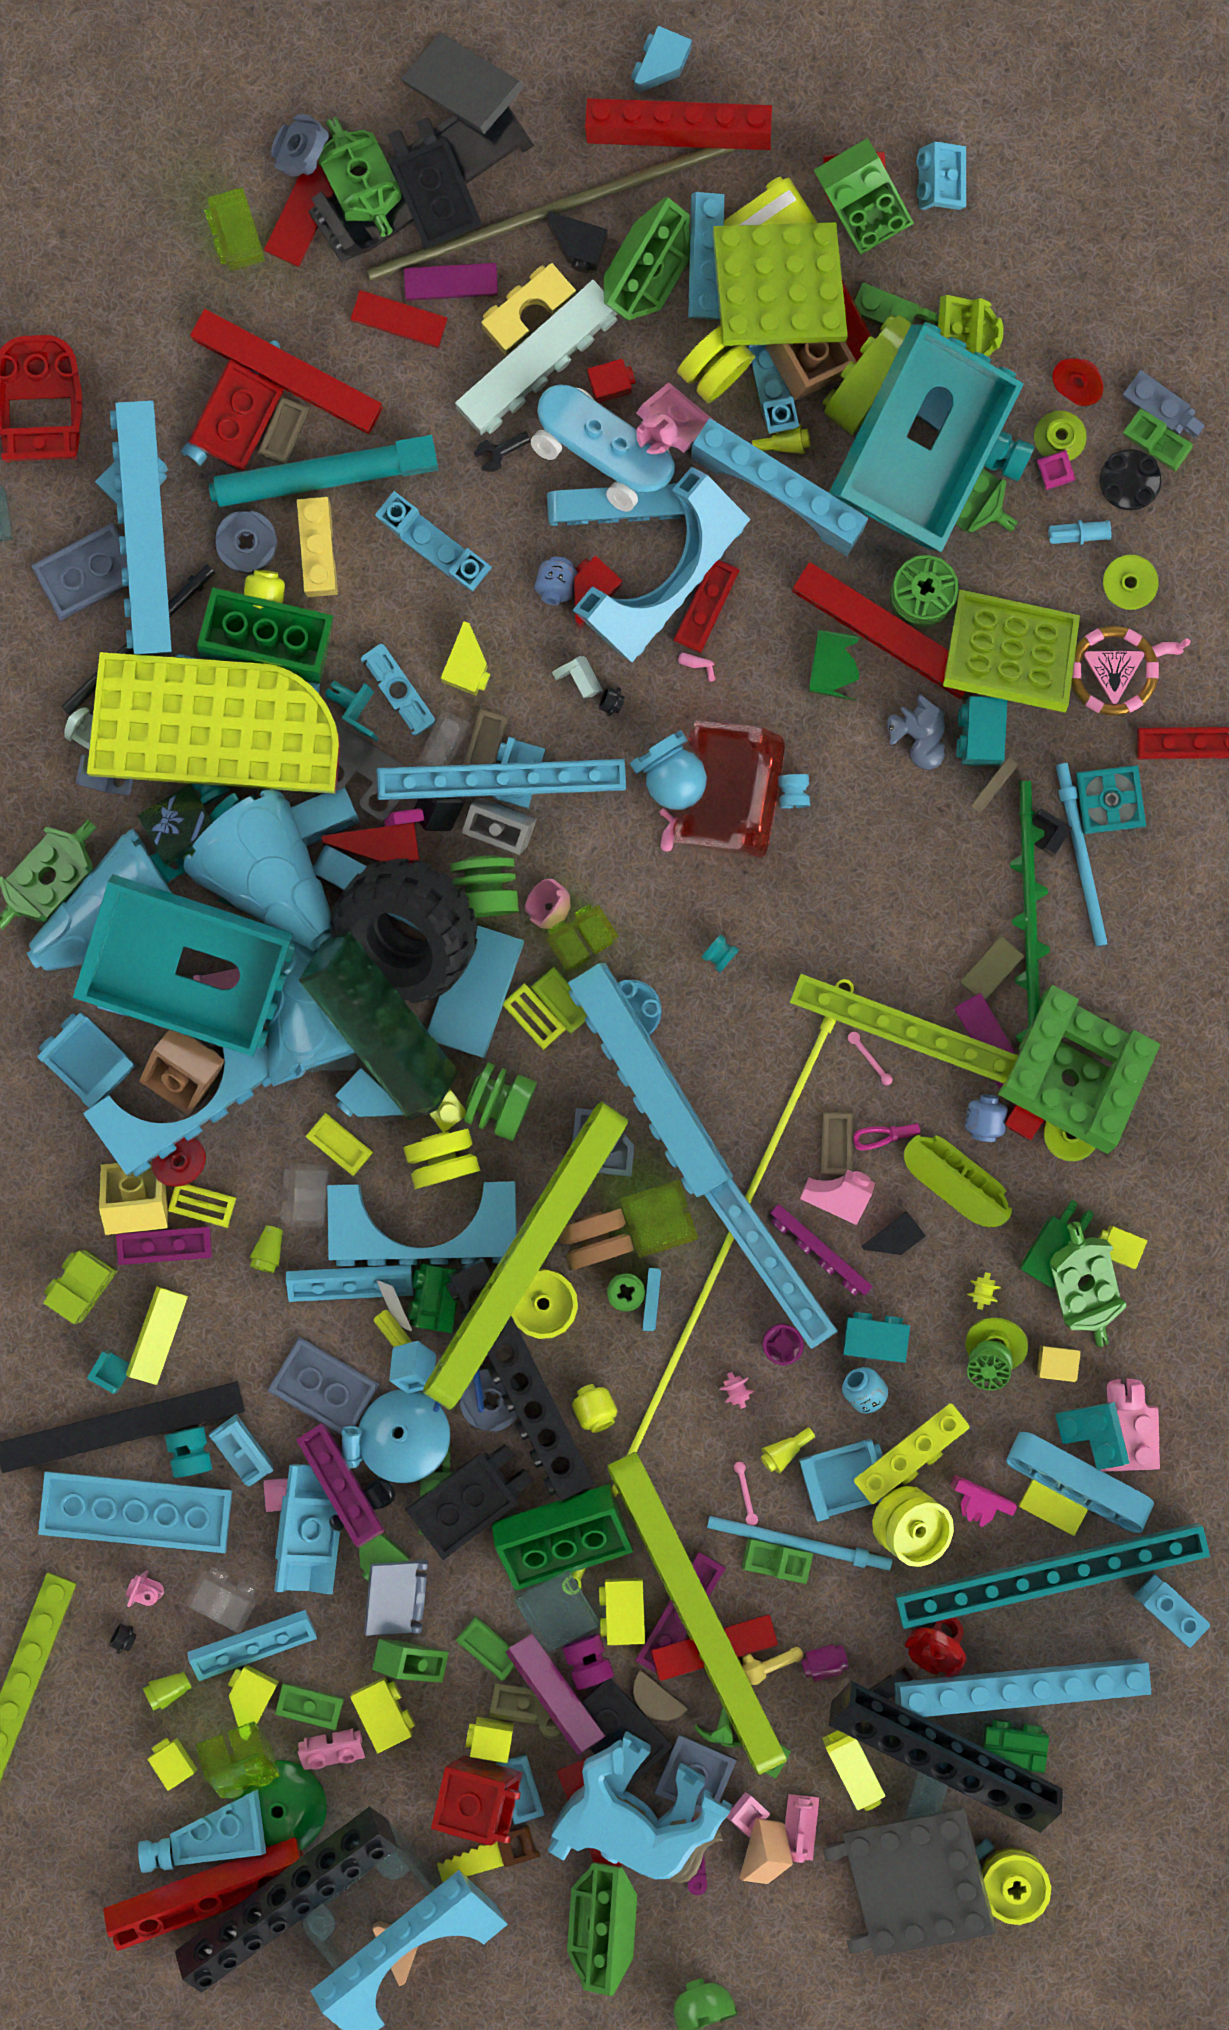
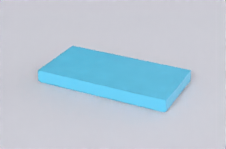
M477 925L475 938L478 941L476 950L458 981L450 990L439 996L425 1039L485 1059L524 941Z

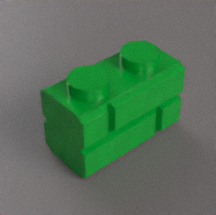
M421 1263L420 1270H415L412 1281L413 1288H416L414 1301L411 1300L407 1308V1318L411 1319V1326L452 1333L458 1300L454 1301L446 1284L451 1282L447 1274L457 1269Z
M993 1719L992 1724L984 1723L981 1747L1027 1771L1044 1773L1049 1734L1042 1731L1043 1726L1024 1723L1023 1728L1011 1727L1010 1721Z

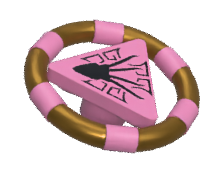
M1106 626L1097 628L1079 641L1076 645L1071 686L1078 699L1086 707L1103 715L1119 716L1137 710L1150 699L1158 683L1159 663L1152 646L1142 635L1130 628ZM1118 637L1135 645L1141 651L1087 650L1104 638ZM1083 656L1111 704H1106L1090 695L1081 681V661ZM1145 657L1147 680L1143 689L1133 698L1122 704H1117L1141 660Z

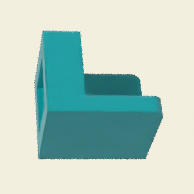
M104 1350L87 1379L113 1394L118 1393L127 1378L126 1372L130 1362L109 1350Z

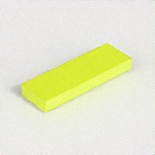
M156 1286L126 1372L128 1377L155 1385L158 1384L188 1296Z

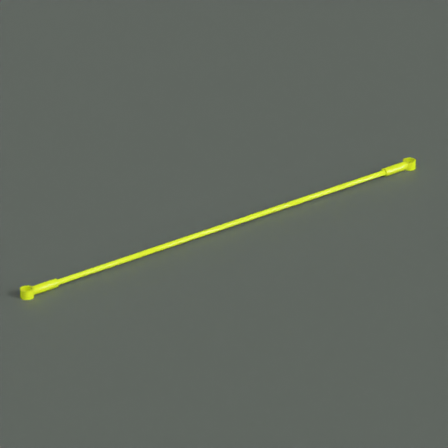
M842 979L836 983V987H839L841 983H847L850 986V992L853 993L854 986L851 981ZM825 1016L821 1023L819 1036L745 1195L749 1203L753 1199L828 1033L831 1034L837 1020ZM730 1231L627 1455L637 1452L732 1245L734 1237ZM613 1484L612 1490L616 1497L618 1494V1490L615 1484ZM586 1568L572 1572L564 1578L563 1588L567 1593L575 1594L581 1589V1578ZM570 1578H574L578 1582V1587L574 1590H570L566 1586V1582Z

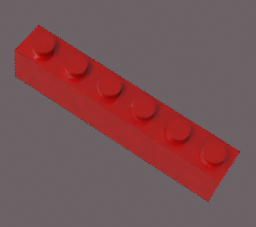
M587 98L586 140L587 144L771 150L772 105Z

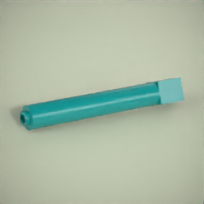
M432 435L410 438L395 441L396 444L214 476V483L209 484L212 502L218 501L219 507L397 475L405 477L439 471Z

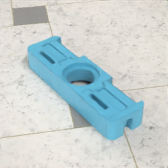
M383 644L377 645L362 656V663L367 661L366 666L377 682L381 681L378 686L395 711L399 710V714L410 730L414 729L411 732L413 736L420 735L423 730L435 724L434 716ZM402 682L407 686V693L403 698L396 699L390 695V687L393 683Z

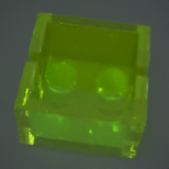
M243 187L207 197L209 208L204 209L212 234H218V237L213 238V242L221 264L227 263L231 272L265 262L264 253Z
M590 904L584 906L574 913L576 918L574 921L566 925L563 920L548 930L550 936L546 938V942L566 973L590 959V954L577 936L576 930H580L595 955L619 940V935L599 904L594 908Z
M680 1180L620 1198L628 1226L635 1224L636 1227L635 1230L630 1232L639 1258L698 1240L690 1212L684 1214L682 1209L688 1207Z
M255 1721L228 1731L234 1752L231 1756L228 1754L222 1734L195 1744L204 1777L222 1799L238 1797L252 1784L256 1787L266 1786L274 1778L281 1776L272 1745Z

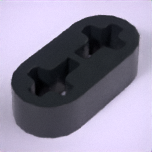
M901 1666L895 1671V1675L887 1676L869 1690L889 1699L896 1694L895 1683L912 1681L913 1677L905 1666Z

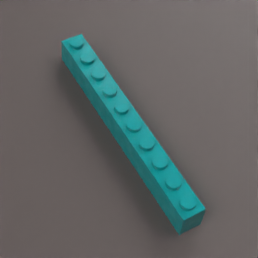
M1193 1523L896 1593L894 1598L900 1624L903 1629L1195 1561L1210 1557L1203 1526L1199 1523Z

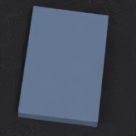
M114 523L31 565L60 621L126 587L123 586L122 568L127 567V555L120 554V535Z
M299 1337L267 1391L341 1434V1430L344 1427L356 1426L380 1384Z

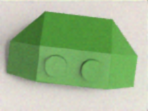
M664 197L634 222L604 274V304L625 320L629 321L660 311L690 260V232L688 225L690 224V214L668 197Z
M598 1862L592 1863L589 1869L571 1888L567 1952L576 1973L582 1980L580 1983L583 1990L607 1996L614 1995L633 1960L637 1894L622 1867Z

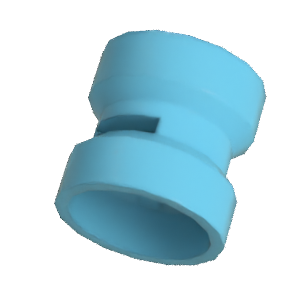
M808 774L778 776V786L785 793L779 798V808H793L794 805H796V808L810 806V796L804 793L809 785Z
M162 1838L159 1842L155 1843L149 1840L139 1841L138 1856L142 1873L152 1872L154 1868H162L164 1871L174 1869L173 1854L170 1855V1848H172L171 1838Z

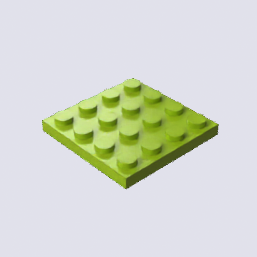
M836 222L713 226L712 237L722 346L846 342L848 335Z
M959 589L943 686L1066 713L1070 699L1080 615Z

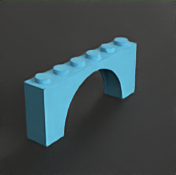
M711 418L708 419L692 445L691 459L715 474L725 473L732 475L771 495L811 525L819 534L821 541L843 555L848 556L864 531L868 517Z
M693 467L687 471L672 489L684 510L687 535L682 557L670 577L652 592L633 599L612 598L592 586L573 609L614 651L631 662L644 651L650 640L664 627L669 617L684 603L688 594L703 580L704 575L723 556L727 547L742 533L746 524L751 520L707 474Z
M266 1044L263 1049L257 1047L253 1057L223 1047L225 1061L220 1086L212 1100L202 1110L187 1119L173 1123L144 1121L125 1112L110 1096H107L83 1114L127 1177L132 1173L135 1177H138L151 1167L148 1162L158 1155L163 1159L177 1149L174 1144L185 1137L187 1141L193 1139L203 1131L200 1126L208 1120L215 1123L227 1115L229 1112L226 1108L231 1104L237 1102L238 1105H241L254 1096L252 1092L254 1088L260 1084L264 1088L272 1084L271 1077L268 1074V1047Z
M516 1181L484 1182L480 1207L469 1226L453 1240L428 1248H417L400 1244L381 1232L365 1209L361 1185H327L329 1260H336V1266H355V1260H367V1266L386 1265V1259H398V1265H417V1259L430 1258V1264H448V1258H461V1264H469L479 1259V1257H492V1263H499L517 1234Z
M458 1870L313 1988L311 1993L322 2014L342 2030H379L385 2023L376 2009V1994L386 1973L402 1956L423 1943L446 1936L470 1937L484 1945L508 1924L497 1905Z

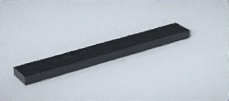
M236 1381L0 1441L1 1471L6 1473L245 1412L239 1382Z

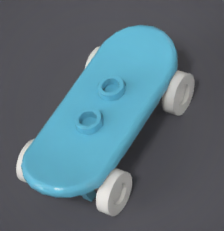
M555 385L543 392L538 402L537 412L544 430H538L531 438V446L539 456L553 460L562 451L561 444H563L570 451L617 481L609 487L606 495L614 507L625 512L631 511L638 502L637 495L640 492L657 491L671 481L675 472V463L669 450L660 454L647 453L646 451L651 445L647 443L642 448L639 446L636 436L637 429L597 403L588 392L569 385Z

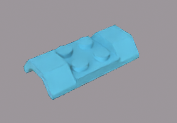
M292 1464L289 1466L286 1496H283L277 1539L275 1559H278L274 1591L284 1592L286 1590L333 1594L340 1531L338 1532L331 1528L329 1518L334 1514H338L311 1466L308 1464Z

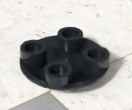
M1129 449L1115 452L1109 457L1101 469L1099 482L1101 491L1109 503L1119 509L1132 511L1146 507L1156 498L1161 488L1162 478L1154 457L1139 450Z

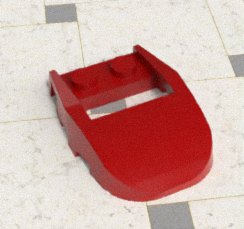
M52 335L19 336L9 340L0 349V438L4 452L1 453L2 460L6 463H11L12 461L77 460L83 422V405L77 361L72 348L64 340ZM70 398L71 426L11 428L10 400Z

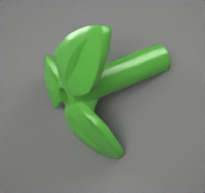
M724 1707L721 1711L718 1727L713 1732H708L697 1724L695 1725L697 1733L711 1743H719L730 1748L742 1746L740 1740L733 1739L730 1729L731 1722Z

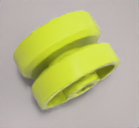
M721 325L707 335L690 352L677 370V373L688 384L700 380L696 392L708 404L721 396L744 373L755 358V355L745 345H737L732 349V346H722Z
M469 1129L449 1133V1131L422 1138L421 1142L403 1147L408 1163L415 1164L423 1161L428 1163V1166L416 1169L411 1173L415 1189L480 1171L475 1155L468 1154L456 1157L455 1152L470 1148L473 1144Z
M542 1268L538 1270L511 1316L516 1326L526 1335L538 1339L554 1338L565 1332L574 1322L578 1310L577 1294L572 1284L559 1272ZM541 1298H546L549 1301V1307H545V1310H541L537 1306V1302Z
M904 1486L891 1491L878 1504L872 1519L873 1534L878 1543L908 1566L922 1567L932 1564L949 1547L954 1533L953 1519L949 1511L918 1487Z
M1009 1847L996 1851L985 1860L981 1872L994 1917L1007 1924L1021 1925L1032 1922L1043 1914L1050 1902L1051 1884L1047 1872L1034 1855L1024 1849ZM1013 1882H1019L1017 1888L1010 1889L1011 1887H1013Z

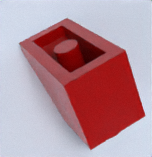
M596 555L591 561L587 558L584 559L576 568L578 574L574 577L575 607L592 586L612 597L623 585V581ZM575 613L576 626L581 629L586 623Z

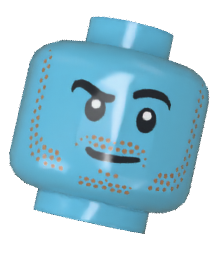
M861 1367L849 1372L842 1385V1393L855 1410L868 1414L877 1411L886 1402L888 1387L876 1371L869 1367Z

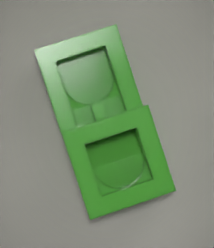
M1142 408L1139 409L1123 432V435L1132 443L1174 472L1177 471L1193 448L1191 442L1168 429L1166 423Z
M748 1538L741 1568L747 1571L771 1575L779 1579L807 1584L813 1553Z

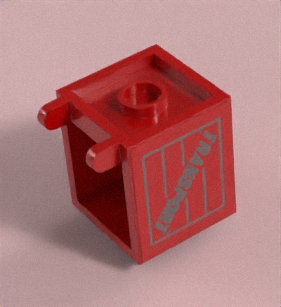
M464 1755L445 1766L431 1829L492 1846L497 1841L509 1843L511 1836L508 1833L516 1800H519L521 1795L519 1787L523 1772Z

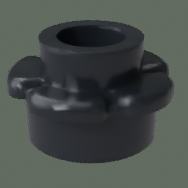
M608 686L605 689L599 703V710L606 712L607 716H611L613 712L619 713L625 699V696L620 695L621 688L617 687V689Z
M120 1623L114 1631L109 1646L116 1649L117 1654H120L123 1650L128 1652L134 1644L136 1634L132 1633L133 1626L127 1627Z

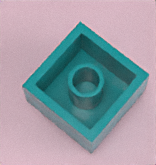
M970 696L965 704L961 705V708L958 710L957 724L958 727H963V735H960V739H957L956 757L961 758V765L999 767L1004 762L1007 700L995 697Z

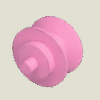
M733 1372L727 1373L729 1379L723 1382L725 1386L719 1388V1390L727 1391L729 1395L725 1403L731 1402L732 1405L739 1404L740 1409L745 1408L746 1404L744 1401L750 1399L749 1394L754 1392L753 1390H746L744 1385L749 1378L742 1379L741 1375L734 1377Z

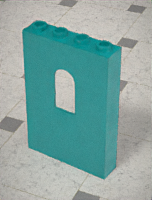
M924 322L923 325L910 326L829 493L850 507L927 550L942 552L1024 383L1015 379V372L1002 366L996 368L990 364L991 359L988 356L979 352H974L973 354L967 351L964 342L953 337L947 339L940 335V328ZM936 386H942L950 392L952 406L931 450H928L906 436L927 393Z
M113 874L107 882L73 998L253 1057L257 1047L264 1048L269 1031L263 1028L266 1019L273 1020L278 1005L277 1002L272 1000L275 991L281 992L287 974L283 973L282 969L285 962L291 963L296 948V945L291 944L294 934ZM185 946L234 963L240 973L239 982L233 988L220 989L175 974L183 947Z

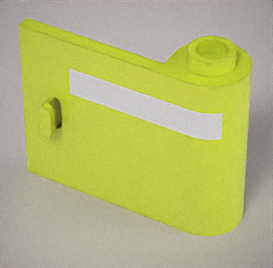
M781 176L769 182L764 193L724 220V226L818 223L791 179L786 178L783 180Z

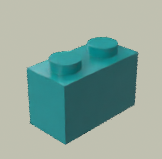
M854 1312L853 1317H846L842 1347L843 1355L906 1363L910 1325L903 1324L904 1318L885 1315L884 1321L872 1320L873 1314Z

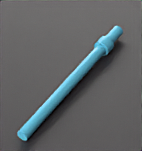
M1068 763L1056 765V770L1061 788L1058 790L1060 802H1064L1068 824L1072 827L1070 833L1095 946L1108 944L1076 803V799L1079 798L1077 788L1072 785Z
M714 1516L709 1517L707 1528L853 1562V1566L861 1568L871 1566L890 1571L893 1559L870 1554L869 1550L859 1547L853 1550Z

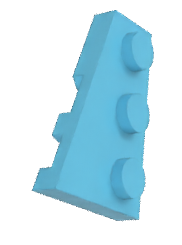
M258 1790L171 1833L174 1866L266 1854Z

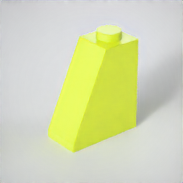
M838 1730L823 1737L825 1748L856 1809L864 1808L865 1811H869L882 1803L880 1799L886 1796L859 1741Z

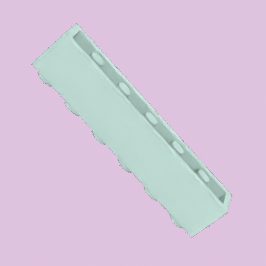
M594 280L589 282L455 402L456 409L480 435L486 431L489 434L494 432L503 423L501 420L502 416L509 410L511 413L519 410L526 402L524 397L533 390L535 393L540 391L548 383L549 380L546 377L554 370L560 372L566 368L571 362L570 356L577 349L581 352L586 350L595 340L592 336L600 329L603 331L608 330L617 321L615 317L617 313L604 304V291Z

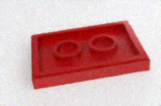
M228 360L187 443L240 472L244 471L284 389L233 360Z

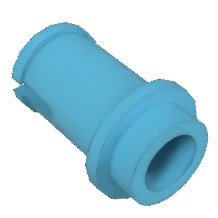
M347 1426L341 1430V1453L348 1466L356 1468L363 1460L360 1454L362 1431L359 1427Z

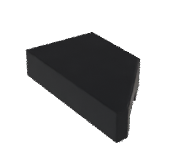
M906 1211L861 1245L863 1250L902 1255L926 1235Z

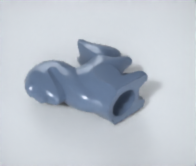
M919 695L917 697L919 705L914 711L901 707L904 718L891 715L887 719V728L891 736L889 743L893 745L906 733L915 739L910 749L912 762L921 769L931 770L937 768L946 755L944 753L945 745L940 742L945 730V713L922 695Z

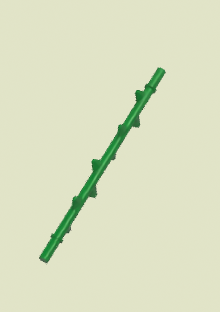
M1019 781L1020 812H1018L1021 822L1022 855L1010 862V868L1023 874L1024 912L1012 919V925L1025 931L1026 971L1015 978V984L1027 990L1029 1028L1016 1035V1039L1020 1043L1033 1024L1042 1004L1039 988L1038 960L1050 953V947L1039 942L1037 937L1036 901L1048 894V888L1035 882L1034 844L1045 837L1046 832L1033 825V815H1035V812L1032 810L1031 781Z

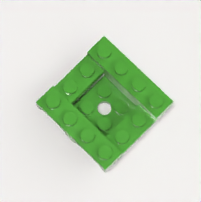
M1051 985L1041 997L1042 1004L1039 1012L1018 1048L1020 1052L1017 1061L1004 1085L999 1090L998 1095L1108 1154L1118 1145L1160 1044L1134 1029L1128 1034L1077 1006L1078 998ZM1065 1036L1113 1064L1108 1068L1061 1042L1062 1037ZM1063 1073L1073 1077L1075 1082L1073 1087L1067 1086L1063 1082Z

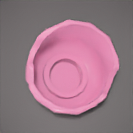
M544 879L538 883L528 895L525 903V911L531 916L530 920L538 927L544 929L553 928L564 921L571 908L569 892L554 879ZM552 903V909L546 910L545 904Z

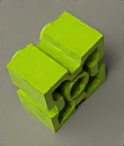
M89 1250L72 1252L61 1267L65 1270L63 1276L58 1279L54 1278L43 1293L47 1296L43 1303L73 1324L84 1321L102 1292L118 1272V1270Z

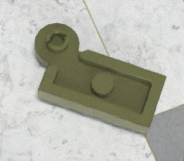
M495 1683L490 1717L539 1725L541 1734L549 1739H555L562 1734L531 1689Z

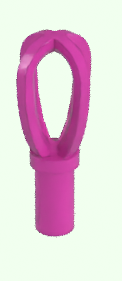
M918 1123L900 1127L891 1126L890 1128L880 1126L862 1128L853 1134V1143L858 1150H870L886 1145L891 1141L896 1142L898 1139L920 1135V1128ZM862 1134H889L884 1140L864 1145L859 1142V1137Z

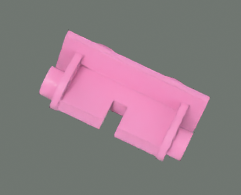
M148 1570L144 1571L140 1576L136 1575L135 1579L132 1578L125 1595L130 1598L128 1607H131L135 1602L150 1606L163 1596V1585L160 1582L147 1578Z
M352 1728L332 1733L333 1743L330 1744L327 1743L326 1734L304 1738V1741L298 1742V1755L303 1769L317 1770L327 1765L352 1763L355 1760L365 1758L361 1745V1731H354Z
M788 1794L785 1829L793 1862L813 1861L819 1797Z

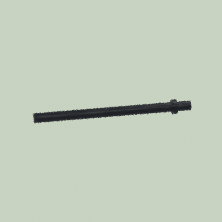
M208 564L195 576L191 575L188 578L189 582L168 602L169 618L197 591L201 592L204 589L203 585L215 574V571ZM126 642L116 653L133 654L134 649H128ZM98 671L61 706L69 715L96 690Z

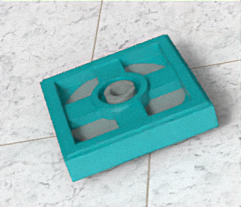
M1138 765L1076 773L1084 835L1146 827Z

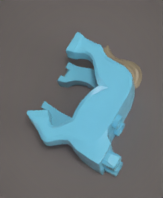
M626 1731L623 1741L618 1740L609 1748L584 1761L582 1771L584 1786L574 1792L556 1817L552 1827L551 1844L548 1847V1852L561 1860H565L571 1848L576 1851L584 1848H595L601 1851V1855L606 1860L615 1864L620 1862L650 1878L668 1879L677 1883L687 1882L696 1875L705 1850L713 1843L723 1840L718 1828L731 1812L732 1804L725 1800L721 1804L712 1798L713 1793L704 1789L701 1815L697 1820L691 1822L695 1814L697 1797L705 1785V1776L680 1762L675 1779L678 1790L677 1800L674 1806L658 1819L643 1801L625 1791L632 1776L650 1754L651 1745Z

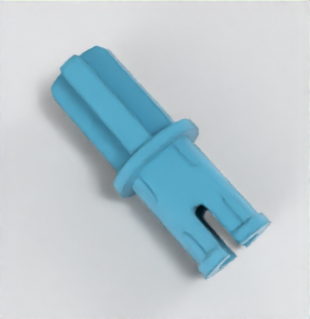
M1078 520L1075 524L1051 525L1048 530V537L1051 544L1079 542V545H1083L1084 541L1111 540V524L1109 520L1087 523Z

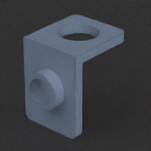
M83 754L81 756L76 779L77 785L106 793L130 795L133 779H125L124 784L121 787H117L116 778L89 776L87 774L89 755Z

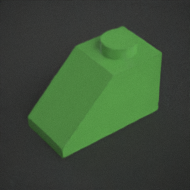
M384 1533L359 1548L360 1567L364 1570L362 1576L368 1582L371 1563L404 1562L410 1558L403 1549Z
M379 1639L372 1670L395 1679L442 1683L449 1652L398 1640Z

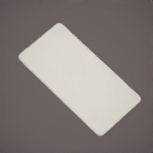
M377 1280L392 1316L402 1328L412 1331L394 1287Z

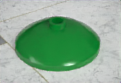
M287 1760L265 1762L248 1772L238 1785L233 1802L258 1790L266 1848L294 1837L298 1841L300 1850L312 1843L320 1833L327 1813L326 1796L316 1776L310 1770H304L302 1765ZM275 1806L282 1807L283 1815L275 1816L272 1808Z

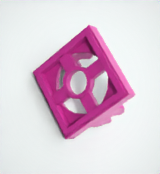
M958 1475L953 1476L949 1486L955 1491L964 1494L960 1503L962 1516H966L968 1521L971 1522L972 1519L976 1522L979 1521V1526L983 1527L992 1521L996 1510L1011 1516L1014 1515L1017 1506L1011 1499Z

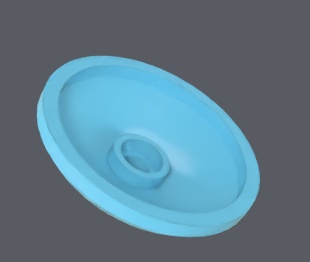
M400 1389L380 1396L367 1408L359 1424V1428L362 1431L360 1454L372 1472L390 1482L412 1483L429 1476L440 1466L448 1452L450 1426L441 1406L438 1412H434V1399L419 1391L407 1394ZM398 1428H402L404 1430L403 1436L396 1439L394 1436L395 1431Z

